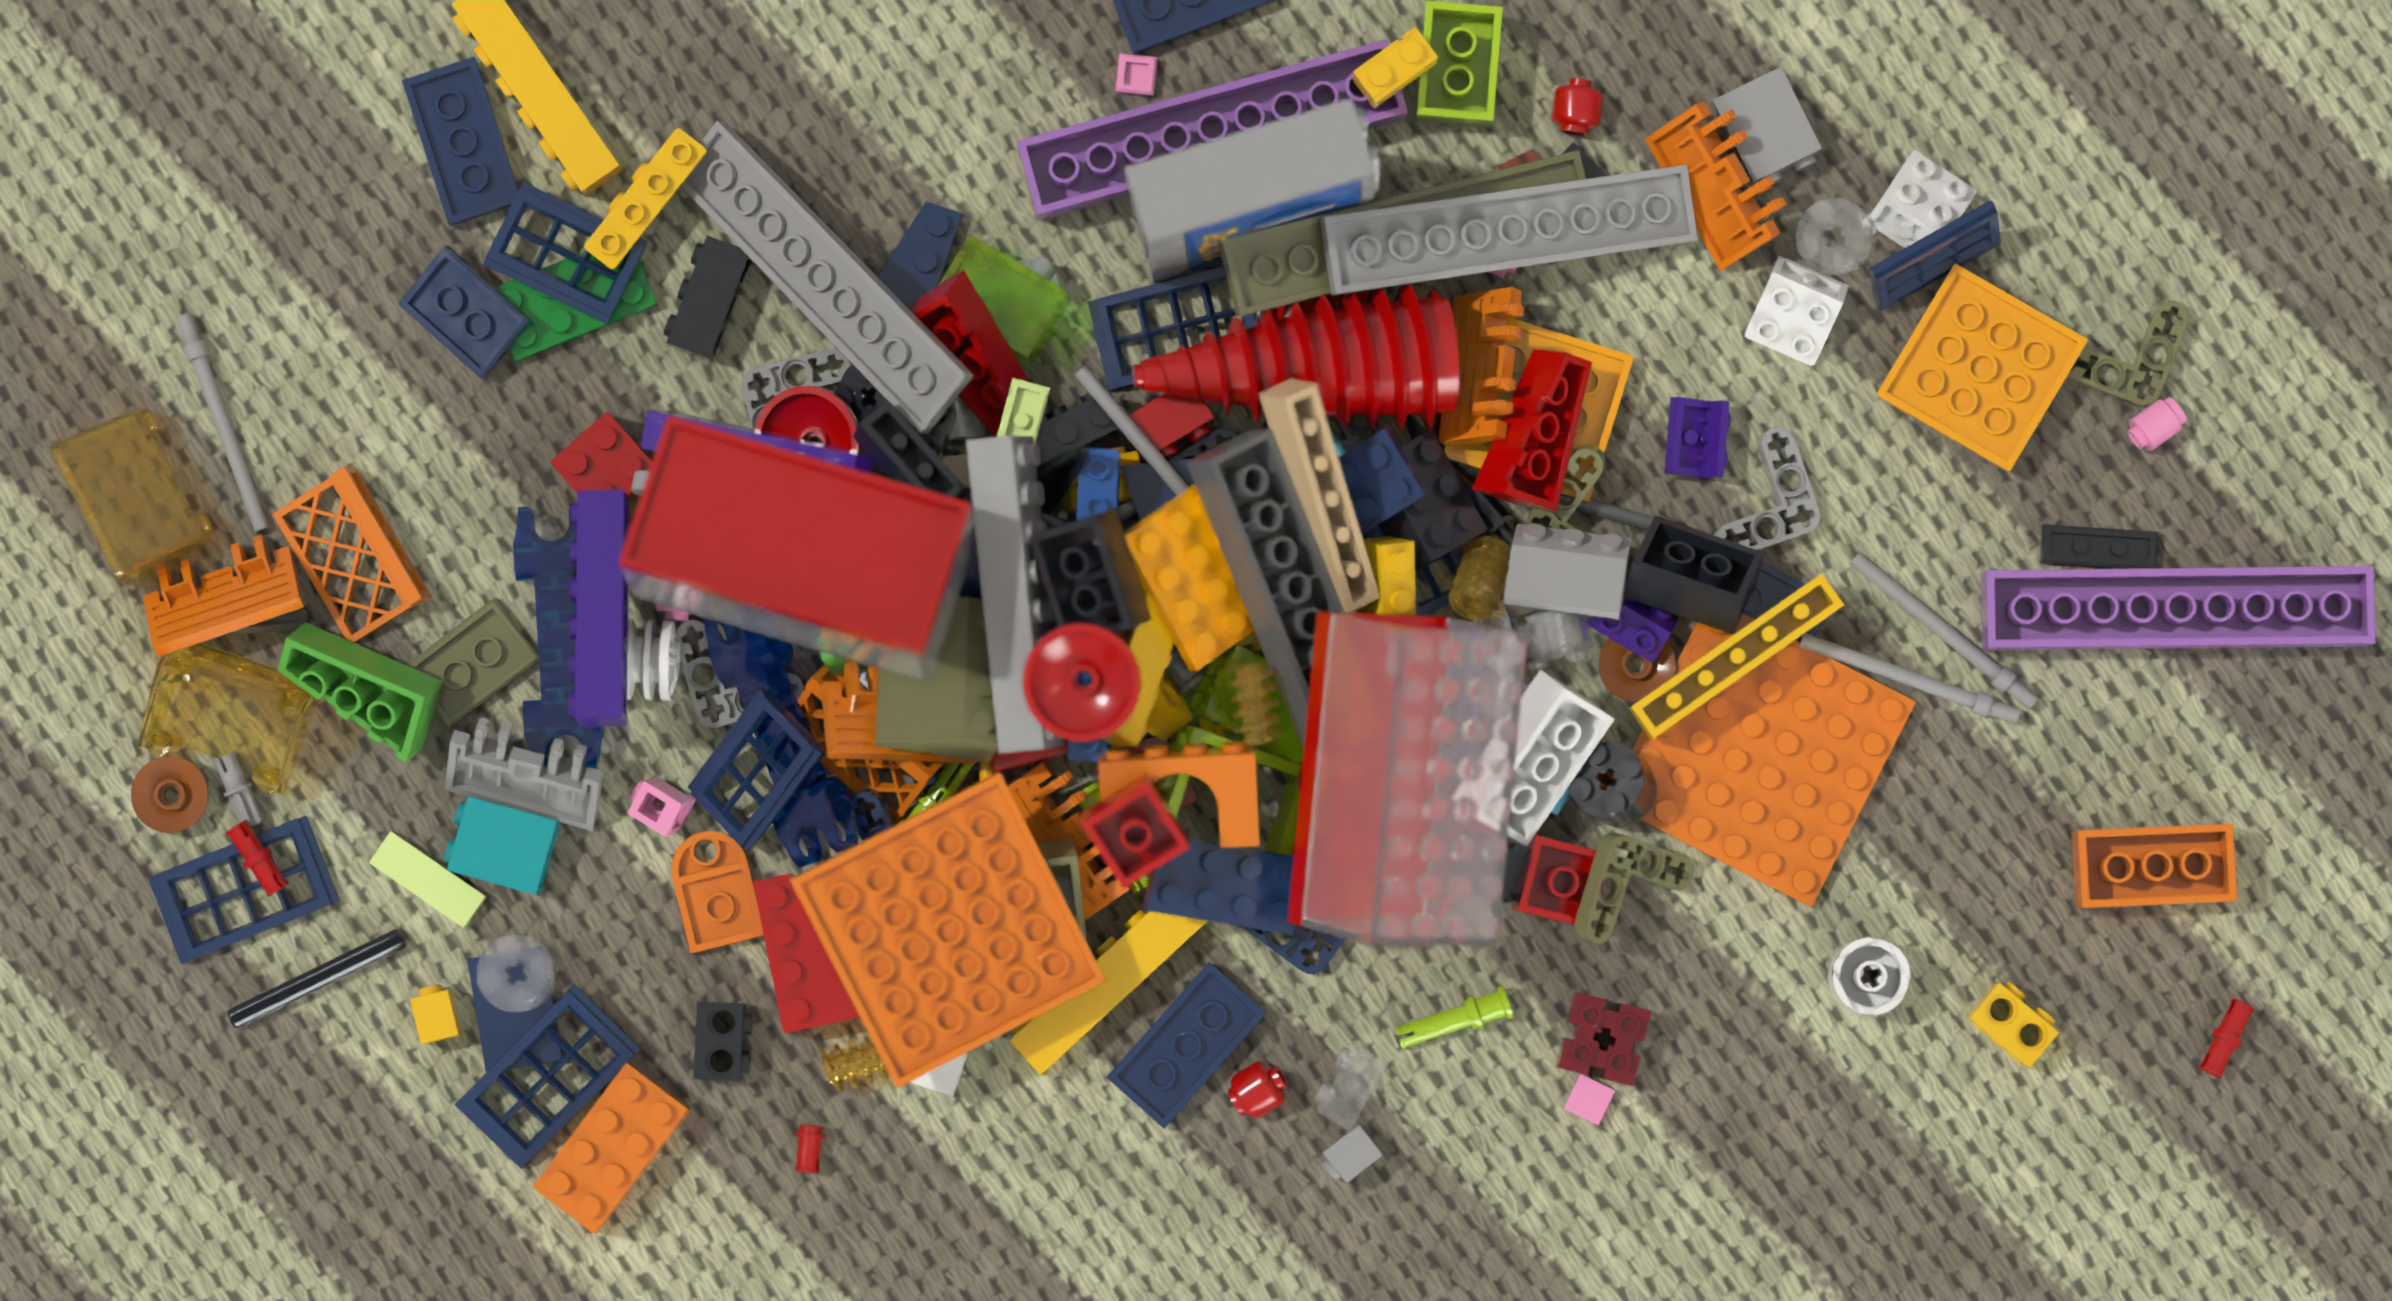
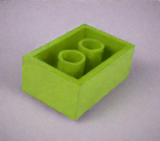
M1426 0L1422 36L1436 53L1438 60L1435 66L1419 76L1416 122L1492 127L1503 7Z

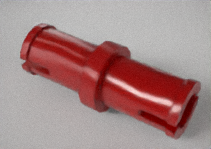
M247 819L226 832V835L230 837L244 858L245 862L242 864L246 870L249 868L252 870L268 897L289 884L270 857L272 851L269 847L264 848L248 824Z
M2231 999L2229 1008L2219 1028L2213 1029L2211 1034L2213 1040L2202 1063L2198 1067L2199 1069L2214 1077L2222 1078V1073L2234 1049H2239L2242 1040L2239 1038L2255 1010L2252 1006L2240 1000Z

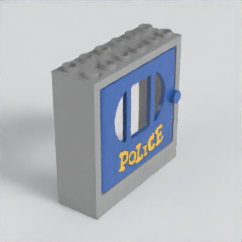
M1352 98L1124 167L1131 212L1153 284L1224 266L1219 248V243L1222 240L1377 201L1379 199L1378 184L1380 182L1378 176L1380 172L1378 167H1380L1374 144L1368 146L1367 130L1369 129L1362 107L1355 109Z

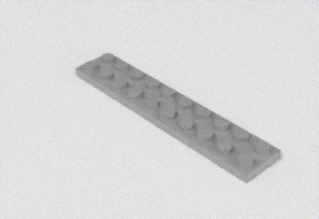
M717 120L700 142L707 150L706 155L681 187L875 388L889 400L920 434H928L974 375L725 121Z
M1687 165L1320 218L1331 295L1698 241Z

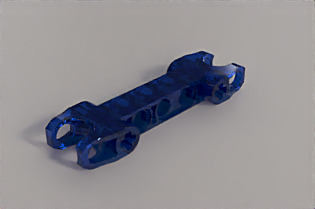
M571 504L568 530L563 537L555 541H544L536 534L532 508L518 507L516 534L513 541L514 570L517 582L534 581L541 687V699L523 701L524 737L529 751L545 755L544 766L548 767L549 747L554 739L565 735L574 736L581 745L587 746L586 770L588 767L599 770L604 726L580 727L575 719V715L569 714L568 706L569 692H575V677H570L569 656L570 654H576V639H571L569 632L570 616H576V601H571L570 579L576 578L577 564H572L570 557L571 541L577 540V526H572Z
M742 604L740 611L745 628L744 635L738 628L733 616L727 611L706 618L705 634L709 657L719 681L728 688L737 687L744 708L748 706L757 692L764 688L768 693H772L809 732L784 666L792 661L794 651L786 627L778 615L759 609L764 619L763 625H761L756 615L755 607ZM718 624L723 627L726 640L718 633ZM768 714L754 734L759 743L767 750L782 730V727ZM787 734L772 756L786 770L802 748ZM819 761L773 822L778 838L786 848L791 860L799 868L821 861L822 847L818 837L819 830L822 831L830 848L836 853L857 845L859 840L854 807L847 788L839 778L835 776L826 777L821 761ZM766 762L772 782L775 785L781 776ZM837 823L840 824L845 831V841L841 838L839 834ZM800 838H802L807 848L808 856H805L800 849Z

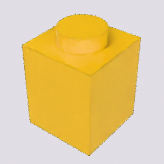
M441 984L418 989L420 996L411 998L410 1001L420 1044H428L463 1035L453 991H442Z

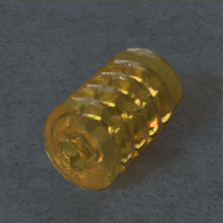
M1480 536L1473 538L1466 544L1448 599L1451 608L1458 615L1470 620H1485L1491 617L1492 609L1498 603V597L1505 582L1510 560L1511 548L1503 540L1491 536Z
M1262 662L1242 663L1225 667L1226 672L1236 673L1237 675L1236 678L1227 682V687L1239 690V693L1229 697V702L1241 705L1240 709L1231 713V717L1243 720V724L1233 728V733L1245 735V739L1241 741L1246 742V746L1268 743L1282 736L1281 728L1270 726L1280 720V713L1270 711V709L1278 705V698L1267 695L1276 690V683L1264 680L1274 674V667L1263 665Z
M865 1035L863 1038V1048H859L854 1040L850 1039L848 1052L845 1053L838 1043L834 1044L833 1056L830 1057L823 1047L820 1048L821 1059L830 1085L832 1084L839 1094L845 1090V1080L853 1089H858L860 1076L863 1077L868 1085L874 1083L875 1072L878 1073L883 1081L889 1079V1072L868 1035Z

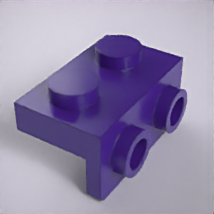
M1684 397L1670 398L1664 474L1700 479L1723 477L1728 461L1726 451L1727 431L1731 423L1728 401H1705Z
M1624 597L1619 619L1591 616L1588 620V626L1649 662H1654L1672 633L1679 617L1673 613Z

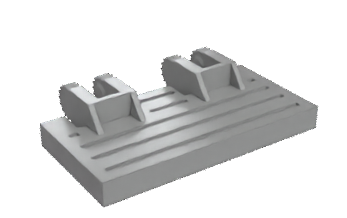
M481 717L475 731L473 746L469 745L470 734L454 730L449 746L445 782L446 791L474 797L593 831L597 820L604 771L588 767L585 776L582 777L586 762L587 746L578 745L573 753V762L562 759L564 740L555 738L550 751L548 767H545V755L513 746L510 756H508L513 730L511 725H503L498 734V741L488 738L489 719Z

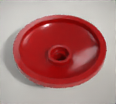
M797 386L780 392L765 405L754 429L813 442L818 436L823 444L860 452L862 448L853 438L859 424L851 408L835 393L817 386Z
M1074 623L1051 631L1032 649L1024 667L1023 692L1031 713L1048 731L1068 740L1092 741L1114 733L1130 718L1140 697L1141 673L1134 653L1117 634L1095 624ZM1080 672H1088L1092 677V682L1088 685L1082 684L1078 679V674Z

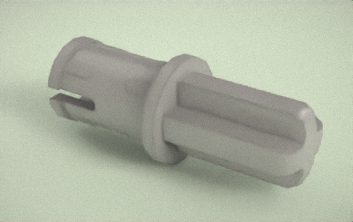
M234 751L212 760L226 789L223 795L224 797L229 796L239 823L247 819L248 824L252 827L262 822V815L250 789L253 783H248L238 760L237 752Z

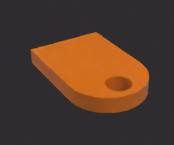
M704 831L687 838L674 854L671 874L690 953L694 954L764 936L748 858L743 848L732 837L716 831ZM702 840H710L716 846V856L710 862H701L695 855V847Z

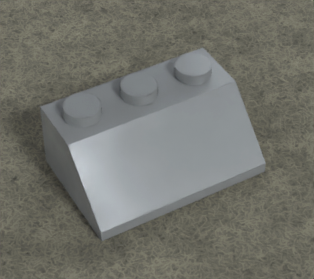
M1534 523L1527 525L1517 524L1511 546L1503 604L1619 619L1629 576L1632 538H1624L1616 534L1586 533L1578 529L1548 528Z

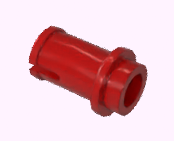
M799 1125V1131L795 1132V1136H798V1147L794 1171L806 1173L820 1172L821 1139L826 1138V1134L822 1133L823 1126Z

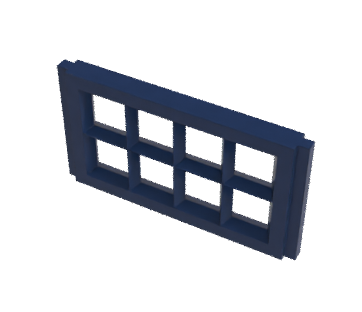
M1224 266L1088 301L1108 390L1112 391L1134 386L1132 371H1126L1121 349L1122 344L1144 339L1148 358L1157 356L1153 336L1176 331L1179 345L1187 348L1189 345L1185 328L1209 323L1210 332L1215 338L1221 337L1217 320L1232 317L1236 314L1234 308L1215 313L1209 285L1227 280ZM1200 287L1206 315L1183 321L1176 293ZM1168 295L1174 323L1151 329L1144 301ZM1136 304L1142 332L1118 337L1112 310ZM1258 312L1241 316L1246 329L1254 326Z
M307 816L297 818L256 835L264 848L291 836L301 863L280 872L285 878L304 870L314 895L311 899L291 906L285 888H282L277 892L283 910L263 918L259 917L250 891L258 889L262 885L258 880L246 884L237 857L242 855L234 844L148 878L181 964L340 902ZM228 861L238 888L215 897L205 870ZM197 874L207 901L184 909L174 882ZM241 895L251 922L228 931L218 904ZM210 908L220 935L197 943L187 916Z
M574 984L455 1103V1106L522 1169L622 1069L625 1063H628L641 1047ZM568 1009L589 1028L573 1046L551 1027ZM544 1033L565 1052L549 1070L528 1051ZM594 1035L616 1054L599 1072L578 1053ZM520 1057L542 1076L525 1094L504 1075ZM570 1059L577 1063L592 1078L575 1096L554 1077ZM497 1081L518 1100L502 1118L480 1099ZM547 1082L568 1102L552 1119L548 1118L530 1100ZM523 1106L544 1125L528 1143L506 1124Z

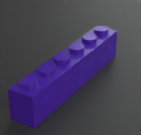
M647 410L641 442V448L656 451L669 415L868 474L872 472L873 460L865 452L669 410Z
M624 490L577 491V503H571L572 526H577V540L571 541L570 557L571 563L577 564L576 578L570 579L571 601H576V616H570L569 632L570 638L576 639V654H570L569 674L570 677H575V692H569L568 698L569 714L575 715V719L580 727L627 726L628 570L622 569L618 562L629 532V498Z

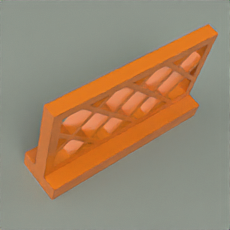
M343 466L332 473L330 478L277 510L272 515L346 640L356 643L414 606L421 605L431 599L432 596L356 467ZM333 486L341 498L337 514L319 509L322 493ZM313 500L312 507L305 506L306 503ZM346 508L350 513L351 517L344 516ZM297 509L311 512L306 534L293 531L285 516ZM318 514L336 518L331 540L313 536ZM343 520L355 523L360 530L357 546L338 542ZM297 537L304 538L303 546ZM312 540L330 545L325 566L314 564L310 560L308 553ZM365 541L371 550L364 549ZM337 547L356 551L351 573L332 568ZM362 553L375 556L380 564L376 579L358 575ZM317 570L324 571L322 578ZM331 573L349 578L345 599L334 597L330 594L327 587ZM385 574L390 583L383 581ZM356 580L375 584L370 606L351 601ZM382 586L394 589L402 604L391 611L377 608ZM336 602L343 604L342 612ZM350 606L369 611L365 627L353 633L347 622ZM375 613L384 614L374 621Z
M824 664L805 685V690L789 712L795 718H808L812 732L810 734L822 746L821 749L825 752L819 762L830 772L836 774L855 793L865 788L875 789L881 792L883 796L884 792L897 793L899 809H895L888 802L887 804L898 823L945 762L827 758L825 733H822L818 719H824L823 709L815 708L812 694L822 701L821 686L824 681H840L842 697H845L844 673L834 676ZM860 685V691H867ZM854 767H866L870 782H863L858 778ZM877 768H890L894 783L881 782ZM901 769L905 770L918 783H904ZM873 801L867 802L873 808H875V804L873 803Z

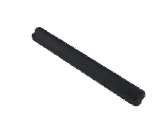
M394 929L227 1011L228 1018L234 1028H241L404 949L406 941L401 931Z

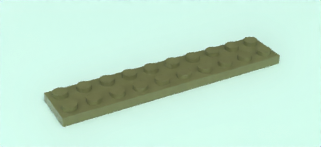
M1572 151L1222 240L1219 243V248L1236 317L1294 303V300L1298 302L1331 293L1320 218L1583 180L1586 177L1580 151Z

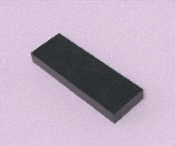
M2042 524L2039 563L2119 569L2156 568L2158 532Z

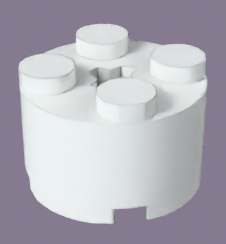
M1868 937L1848 942L1836 952L1829 964L1828 982L1834 998L1842 1007L1855 1014L1878 1015L1892 1010L1902 1001L1909 986L1910 968L1906 957L1897 946L1883 939ZM1865 966L1868 970L1875 969L1878 975L1873 978L1875 984L1873 987L1869 983L1861 982L1860 977L1864 975L1863 968Z

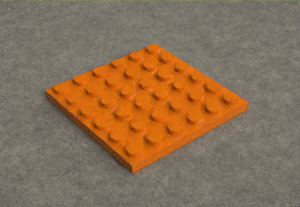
M1743 614L1734 634L1755 619ZM1696 622L1675 663L1674 676L1729 639L1733 634ZM1794 640L1654 739L1650 740L1642 729L1632 750L1648 762L1657 783V794L1654 804L1649 812L1639 819L1640 821L1812 907L1916 701L1830 657L1798 647L1800 642Z
M1000 772L790 879L896 1088L917 1079L1106 981Z

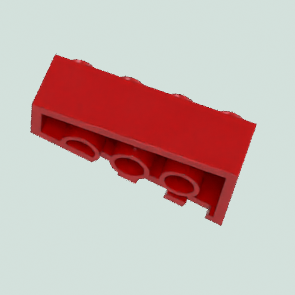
M963 269L916 299L909 307V310L974 375L958 397L991 434L997 437L1012 378L1026 382L1030 381Z
M1533 349L1510 401L1514 404L1513 413L1504 415L1502 420L1507 423L1506 439L1494 440L1473 485V490L1522 507L1557 512L1590 374L1591 361L1567 352Z
M790 873L753 881L783 1033L860 1018L790 881L794 874Z

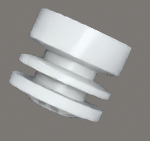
M628 619L627 700H631L635 684L642 683L645 699L652 701L655 684L659 683L661 701H672L674 687L679 678L680 643L676 635L674 620H664L661 637H657L656 622L649 619L645 627L644 637L637 636L634 619Z

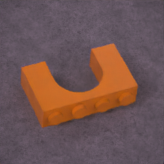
M1229 741L1223 743V748L1207 749V744L1192 743L1184 745V750L1168 751L1167 746L1154 745L1145 747V752L1129 753L1128 748L1118 747L1106 749L1105 754L1097 755L1100 801L1145 773L1149 775L1153 783L1171 774L1193 775L1204 781L1215 794L1220 848L1259 846L1255 751L1253 746H1246V742Z

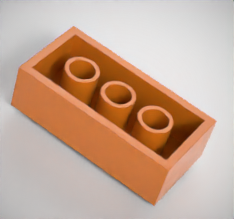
M2233 823L2078 830L2071 832L2076 909L2237 901Z
M631 1062L625 1063L533 1185V1188L593 1234L599 1233L691 1111V1108Z

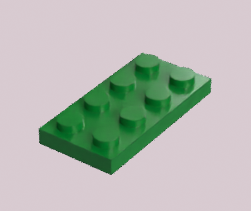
M581 252L577 255L582 257L584 252ZM591 255L589 259L590 261L606 269L611 270L601 261H599L597 258ZM567 258L544 267L542 270L569 282L578 263ZM622 260V261L620 262V264L616 267V269L611 270V271H613V272H615V273H618L619 268H620V266H621L623 260ZM639 261L608 325L516 280L496 287L532 320L510 348L516 363L658 306L641 261ZM586 267L577 286L605 299L614 280Z

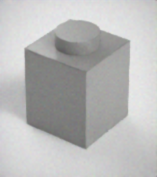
M1358 1124L1322 1152L1327 1159L1321 1165L1334 1181L1342 1178L1347 1184L1383 1155Z

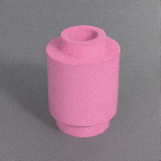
M2167 397L2164 400L2158 399L2128 421L2130 429L2127 431V434L2138 449L2145 448L2148 451H2153L2181 431V425L2187 419L2183 410L2171 397Z

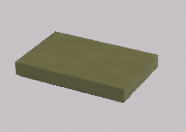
M493 598L406 665L443 681L435 711L448 729H451L539 662L541 657L496 598Z

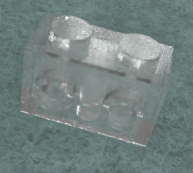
M1353 1044L1350 1050L1343 1047L1332 1066L1338 1070V1073L1331 1084L1326 1081L1323 1082L1313 1100L1320 1104L1316 1112L1351 1131L1386 1069L1388 1062L1356 1044Z

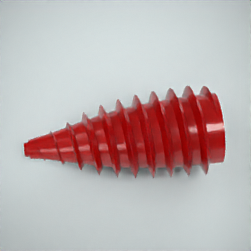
M1403 284L1398 288L1394 301L1390 302L1384 290L1376 288L1371 290L1367 303L1364 305L1360 304L1354 292L1343 293L1339 306L1335 309H1332L1329 301L1322 294L1315 297L1310 313L1303 314L1295 300L1294 303L1286 304L1282 319L1276 321L1268 309L1259 311L1254 326L1247 329L1239 318L1234 317L1230 322L1226 335L1215 338L1211 332H1206L1202 343L1187 348L1180 346L1177 351L1141 360L1140 364L1133 365L1132 376L1134 388H1142V391L1167 393L1170 396L1174 394L1196 398L1198 404H1200L1202 399L1221 403L1224 405L1227 416L1233 405L1249 408L1256 425L1264 411L1259 394L1288 379H1295L1316 384L1325 415L1335 416L1343 433H1345L1351 415L1363 416L1371 433H1373L1379 415H1391L1398 430L1401 432L1408 414H1420L1426 429L1430 431L1436 413L1453 412L1456 408L1459 391L1458 342L1454 317L1448 299L1446 297H1439L1433 290L1429 291L1425 298L1418 299L1413 288L1409 284Z

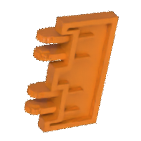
M1702 101L1668 122L1644 140L1660 168L1687 165L1696 229L1717 267L1722 271L1781 234L1773 219L1761 226L1759 222L1786 206L1787 203L1783 197L1775 198L1761 209L1754 197L1768 191L1775 184L1771 176L1754 184L1744 192H1740L1739 188L1750 182L1749 177L1735 153L1723 159L1720 156L1726 154L1749 137L1745 130L1732 134L1727 140L1722 142L1716 131L1732 123L1733 119L1737 116L1733 110H1729L1705 126H1702L1701 122L1712 115L1705 101Z
M1507 287L1454 297L1453 317L1459 354V391L1455 410L1453 412L1441 413L1438 439L1440 444L1450 447L1506 439L1507 423L1495 419V417L1512 414L1514 404L1506 400H1497L1498 393L1514 391L1516 387V381L1512 379L1516 349L1503 345V343L1521 339V329L1506 325V319L1522 317L1524 314V306L1521 305V290Z
M262 534L253 538L257 557L246 560L245 550L240 543H234L230 546L237 576L231 565L201 575L202 588L199 589L196 575L189 559L180 562L184 582L173 585L174 581L171 572L166 567L158 569L163 598L159 590L143 595L152 648L156 656L160 657L304 608L294 556L289 546L273 551L275 563L271 564L269 551Z
M846 662L844 668L845 697H842L840 681H824L821 686L827 758L954 763L978 762L977 760L875 746L879 663H869L867 669L868 692L860 691L857 662Z
M1046 760L1010 784L1008 789L1036 843L1073 838L1078 858L1084 921H1086L1133 887L1130 884L1123 889L1117 879L1109 883L1107 878L1113 875L1109 866L1101 871L1094 861V858L1100 854L1096 846L1090 850L1086 849V846L1093 841L1081 824V810L1068 819L1064 816L1065 813L1083 802L1088 796L1082 790L1074 793L1066 802L1057 806L1050 795L1059 788L1068 785L1074 778V775L1069 770L1044 787L1042 783L1056 774Z

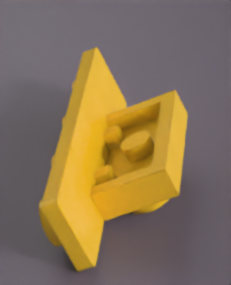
M680 128L675 129L648 164L644 162L636 170L631 178L633 184L625 194L620 192L613 199L608 207L610 213L584 244L585 250L611 270L616 269L706 155V148Z

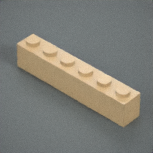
M1288 379L1260 393L1259 396L1269 429L1273 431L1344 612H1353L1380 598L1317 386L1314 383Z

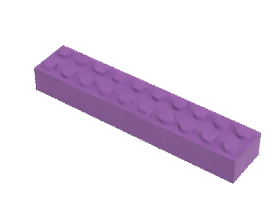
M1381 40L1018 140L1017 145L1038 221L1129 196L1124 167L1352 98L1355 109L1362 107L1369 130L1406 120L1408 111L1402 90L1374 109L1352 79L1354 70L1389 46L1388 40Z
M2374 566L1986 570L1981 573L1982 650L2369 646L2376 643Z

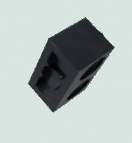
M697 1001L693 1079L743 1081V1073H750L751 1050H744L745 1035L752 1034L753 1012L746 1011V1004ZM722 1011L730 1012L735 1018L734 1028L726 1034L719 1032L714 1023L715 1017ZM721 1049L729 1051L733 1057V1065L726 1072L718 1071L713 1065V1056Z

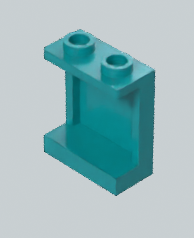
M468 796L466 803L460 802L454 819V824L459 825L455 840L449 839L443 861L448 862L447 871L540 896L561 822Z

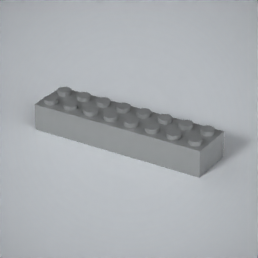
M1010 435L967 440L999 753L1065 746V738L1051 733L1036 720L1027 705L1023 692V672L1028 656L1036 644L1045 635L1053 631V622L1056 621L1029 539L1030 535L1048 529L1046 522L1042 521L1040 505L1044 504L1045 494L1042 483L1038 482L1036 466H1039L1041 461L1039 446L1037 443H1034L1033 436Z

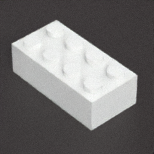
M1540 669L1453 798L1477 818L1527 847L1615 719L1591 700Z

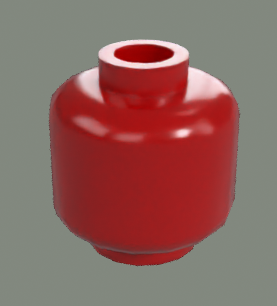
M1570 78L1569 85H1561L1555 89L1551 120L1555 125L1559 126L1560 133L1588 136L1590 130L1599 127L1603 95L1599 90L1591 88L1592 81Z
M1256 1061L1233 1075L1228 1095L1232 1104L1241 1115L1248 1114L1250 1117L1260 1118L1283 1104L1285 1100L1283 1088L1288 1086V1083L1278 1066L1271 1068L1263 1061Z

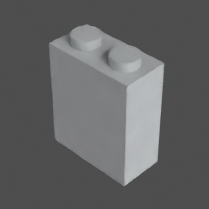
M1782 67L1712 100L1710 107L1716 118L1729 110H1733L1737 116L1733 119L1732 123L1721 128L1726 139L1732 134L1745 130L1749 137L1733 148L1732 152L1735 153L1749 177L1750 182L1748 184L1750 187L1769 176L1776 183L1782 179L1780 172L1793 166L1796 172L1817 162L1815 155L1820 153L1822 147Z

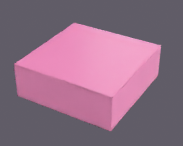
M1119 53L1115 93L1153 97L1157 57Z
M1579 1074L1563 1109L1599 1125L1615 1090Z

